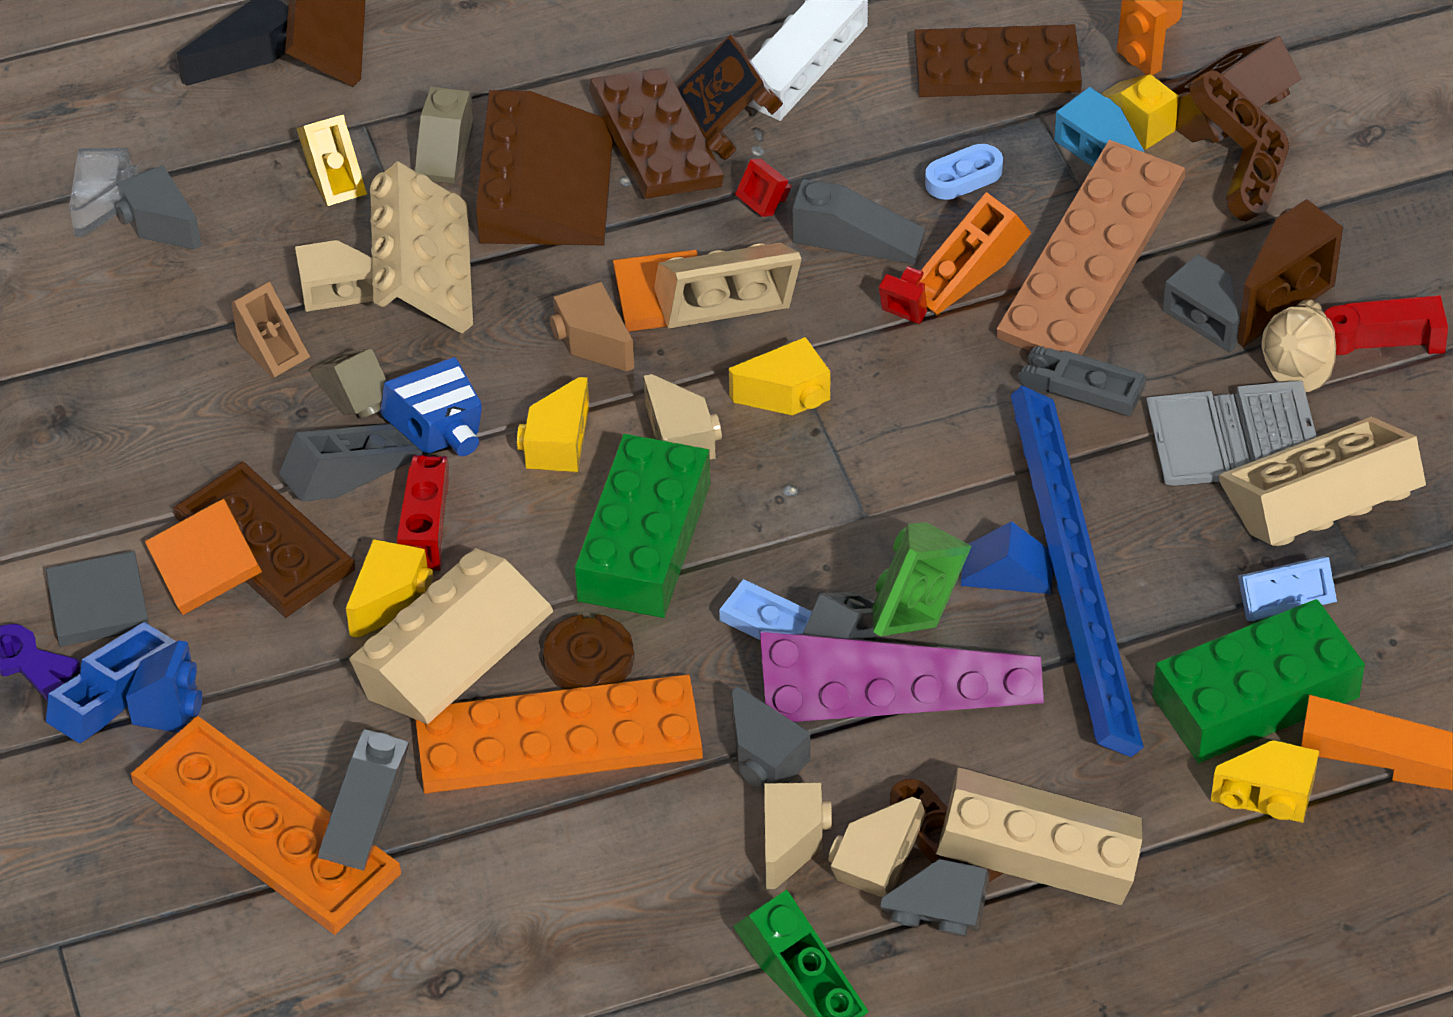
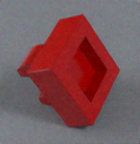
M750 159L735 195L762 217L773 216L779 202L786 201L792 185L788 183L789 180L764 160Z
M908 266L904 270L901 279L886 274L879 285L882 310L920 325L928 312L925 284L920 282L924 275L923 271Z

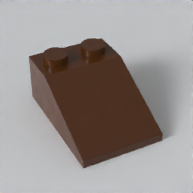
M1308 199L1292 209L1284 210L1277 217L1244 283L1237 341L1242 347L1261 336L1274 315L1289 307L1297 306L1302 300H1315L1335 286L1343 226Z

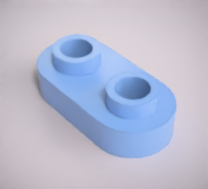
M976 144L937 159L926 168V190L938 199L949 200L992 184L1002 175V153L994 146Z

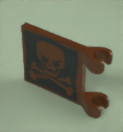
M731 34L677 86L697 126L705 137L707 146L713 152H718L724 160H727L736 151V147L722 130L753 99L759 106H764L771 115L783 105L782 100L766 83L737 39Z

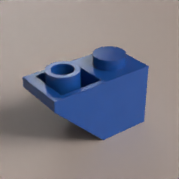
M178 640L140 661L126 695L132 725L178 733L190 722L191 717L199 715L202 705V691L197 690L195 681L197 664L191 661L188 642Z

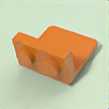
M1122 0L1117 52L1146 75L1151 74L1153 76L1161 71L1166 29L1180 20L1183 0Z

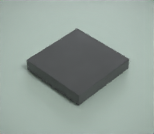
M135 551L46 568L60 647L122 635L143 622L149 624Z

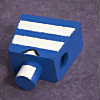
M455 357L384 382L381 415L421 451L432 453L451 446L459 456L464 457L476 450L479 445V438L476 434L479 431L482 405L459 361Z

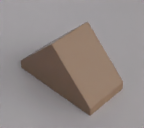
M270 281L231 302L238 343L272 378L310 358Z

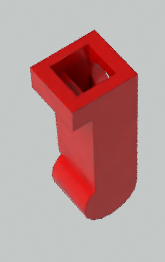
M1441 295L1346 303L1345 305L1330 307L1324 312L1326 317L1331 320L1335 329L1336 355H1346L1355 349L1414 345H1426L1428 354L1446 353L1448 323Z
M413 455L411 466H409L397 544L425 549L427 568L433 571H441V545L446 495L449 484L448 457Z

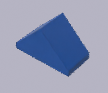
M1011 521L969 543L972 547L962 568L961 586L1051 594L1053 564L1048 553L1049 549Z

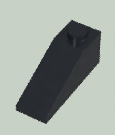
M251 0L176 53L181 82L186 86L273 63L286 54L288 5L280 0Z

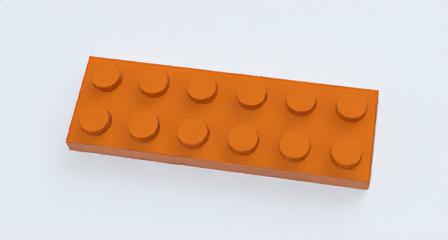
M690 674L454 703L446 707L429 724L416 720L424 794L703 759Z
M199 716L195 717L131 773L133 785L334 935L401 875L400 863L376 845L364 871L318 858L332 813Z

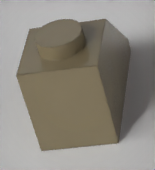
M430 86L420 118L415 172L427 176L431 181L456 183L474 127L470 91Z
M372 348L346 351L309 369L314 380L343 415L358 413L361 419L381 410L384 382L387 380Z

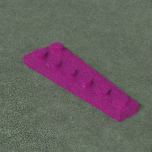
M759 631L764 702L793 722L1044 703L1042 666L1039 655Z

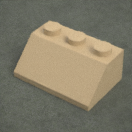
M780 242L768 245L754 244L748 248L726 252L717 250L707 255L690 258L675 257L666 262L658 263L654 289L667 328L790 308L801 256L798 251Z

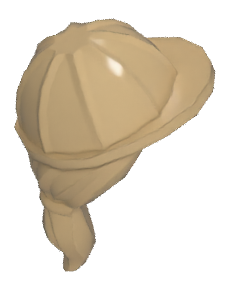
M1312 299L1302 300L1297 306L1289 307L1274 315L1263 331L1262 338L1264 358L1275 379L1278 382L1303 381L1305 392H1311L1322 387L1331 377L1336 358L1335 329L1331 320L1323 313L1320 304Z

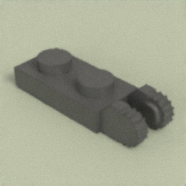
M1034 346V348H1031L1027 357L1030 364L1022 367L1018 375L1021 384L1029 389L1032 388L1034 391L1042 393L1049 390V392L1127 416L1132 415L1146 386L1145 374L1066 350L1061 352L1051 348L1046 349L1044 346Z

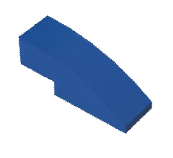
M143 622L83 658L80 674L48 693L46 723L81 744L106 726L128 706L126 695L140 661L176 641Z

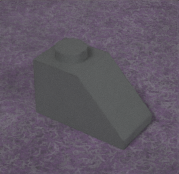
M164 165L117 182L120 200L115 201L118 215L124 225L131 224L139 238L190 249L201 247L197 218Z
M1197 254L1165 282L1163 311L1230 353L1235 349L1239 320L1232 276L1218 264L1212 263Z
M857 592L820 593L803 634L872 641L877 635L873 632L874 601Z
M739 686L732 691V720L739 773L742 774L749 784L755 787L764 788V783H789L810 761V732Z

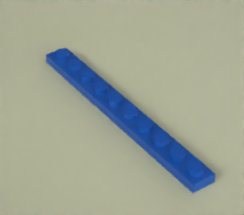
M1021 385L1010 395L1015 412V421L1019 428L1023 453L1027 460L1032 480L1031 485L1035 492L1040 512V521L1044 528L1049 548L1048 553L1052 560L1057 580V589L1061 596L1066 616V625L1070 632L1075 652V661L1079 668L1084 688V697L1088 704L1093 724V734L1097 744L1132 757L1143 749L1144 746L1053 399Z

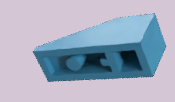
M1091 87L1056 111L1054 141L1092 167L1109 140L1144 152L1121 108L1111 99L1104 97Z

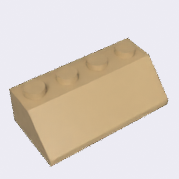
M1372 416L1219 474L1220 483L1249 534L1272 546L1288 544L1295 539L1296 535L1309 530L1319 531L1327 529L1334 524L1333 521L1345 516L1366 514L1372 510V506L1381 502L1407 498L1411 494L1410 491L1426 485L1417 436Z
M475 548L470 553L464 555L459 563L442 578L432 583L428 590L410 606L401 610L396 618L379 633L369 638L364 646L349 659L368 700L429 724L553 613V609L541 594L505 558Z
M958 767L936 854L1122 905L1134 882L1142 844V818Z

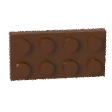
M1075 24L915 29L914 42L919 97L1081 92L1082 77Z
M666 67L590 79L589 92L645 199L722 187L724 174L712 151L707 146L705 138Z

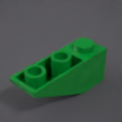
M785 890L733 926L759 967L807 1017H863L869 1012L788 890Z

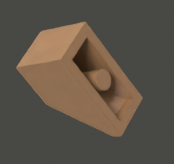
M602 282L553 297L555 315L549 318L551 329L556 340L563 339L571 355L623 371L634 369L633 339Z

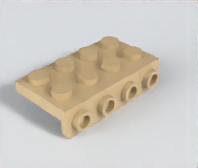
M397 161L385 172L379 173L370 185L373 301L378 306L385 307L398 297L462 334L473 326L467 202L459 195L450 193L435 184L427 176L419 174Z

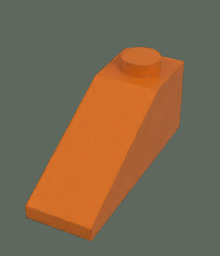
M986 192L921 269L924 275L920 282L925 284L927 308L936 315L940 314L1005 266L1031 234V231L1016 213Z

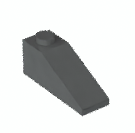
M802 179L793 206V243L916 264L925 235L924 228L843 185Z
M392 424L296 432L279 475L301 502L338 498L411 462L413 455H422L423 451Z
M363 730L348 765L319 850L318 858L365 870L401 785L409 745L408 741L394 738L385 733Z

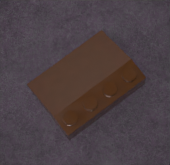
M489 90L476 204L479 244L605 245L613 137L603 117L532 91Z

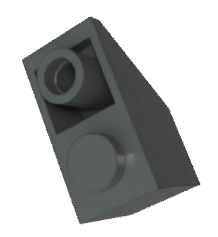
M939 859L882 897L880 907L885 913L891 914L890 922L910 927H919L920 920L939 923L937 930L939 932L966 937L967 929L975 931L980 929L990 873L987 868Z

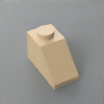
M338 240L295 246L305 312L373 301L372 257Z
M653 374L645 375V406L655 439L709 449L710 460L716 459L715 441L722 439L718 415H710L705 398Z
M764 783L766 889L778 888L822 850V830H832L831 801H822L821 783Z
M911 797L849 823L844 837L840 835L836 837L829 853L828 861L832 863L831 868L836 880L879 897H884L893 891L926 817L921 800Z

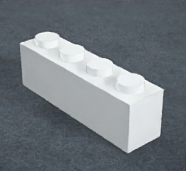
M805 0L804 4L794 15L791 14L786 18L782 28L772 38L765 40L760 51L751 60L766 83L782 100L783 105L773 115L764 106H759L754 99L747 106L781 121L867 27L868 0Z

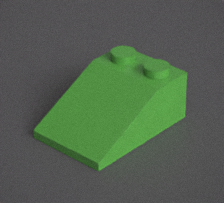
M927 522L911 523L903 528L895 539L893 551L896 553L890 567L883 571L876 584L875 590L878 595L873 604V632L879 636H887L936 628L972 546Z

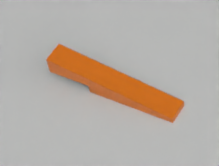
M1309 695L1301 747L1318 750L1319 757L1394 769L1392 781L1453 791V732Z

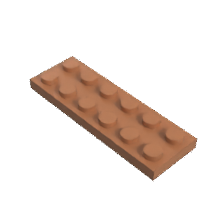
M1109 140L997 327V339L1028 351L1034 348V346H1044L1046 349L1051 348L1061 352L1066 350L1083 355L1184 181L1185 167Z

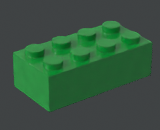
M623 434L575 566L577 602L665 618L711 484L709 449Z
M1314 599L1157 662L1152 697L1199 764L1304 721L1306 719L1309 695L1343 704L1358 699L1360 697L1365 663L1319 600Z

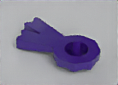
M17 624L0 626V675L4 677L17 672L22 673L47 702L48 693L73 679V675L81 670L80 662L75 658L37 649L34 633L25 627Z

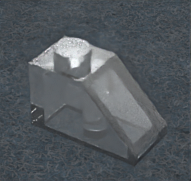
M78 148L69 206L75 237L86 236L118 214L115 206V201L120 200L117 182L139 174L138 166L131 165L128 148Z

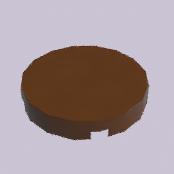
M583 614L571 616L556 624L546 636L544 643L543 660L546 674L557 686L564 690L622 683L631 673L635 658L631 634L620 622L606 615L595 614V618H583Z

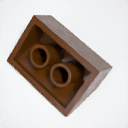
M1277 36L1235 47L1172 88L1171 90L1179 96L1175 130L1192 143L1209 139L1211 143H1216L1229 136L1194 104L1190 95V84L1192 81L1211 70L1222 74L1259 108L1267 102L1269 105L1274 104L1290 95L1288 88L1302 78L1281 37ZM1235 110L1238 120L1243 124L1244 121L1241 115Z

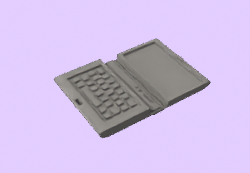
M1303 381L1238 386L1237 394L1235 395L1221 394L1213 396L1212 391L1146 398L1164 481L1167 485L1177 486L1220 482L1219 474L1317 437Z

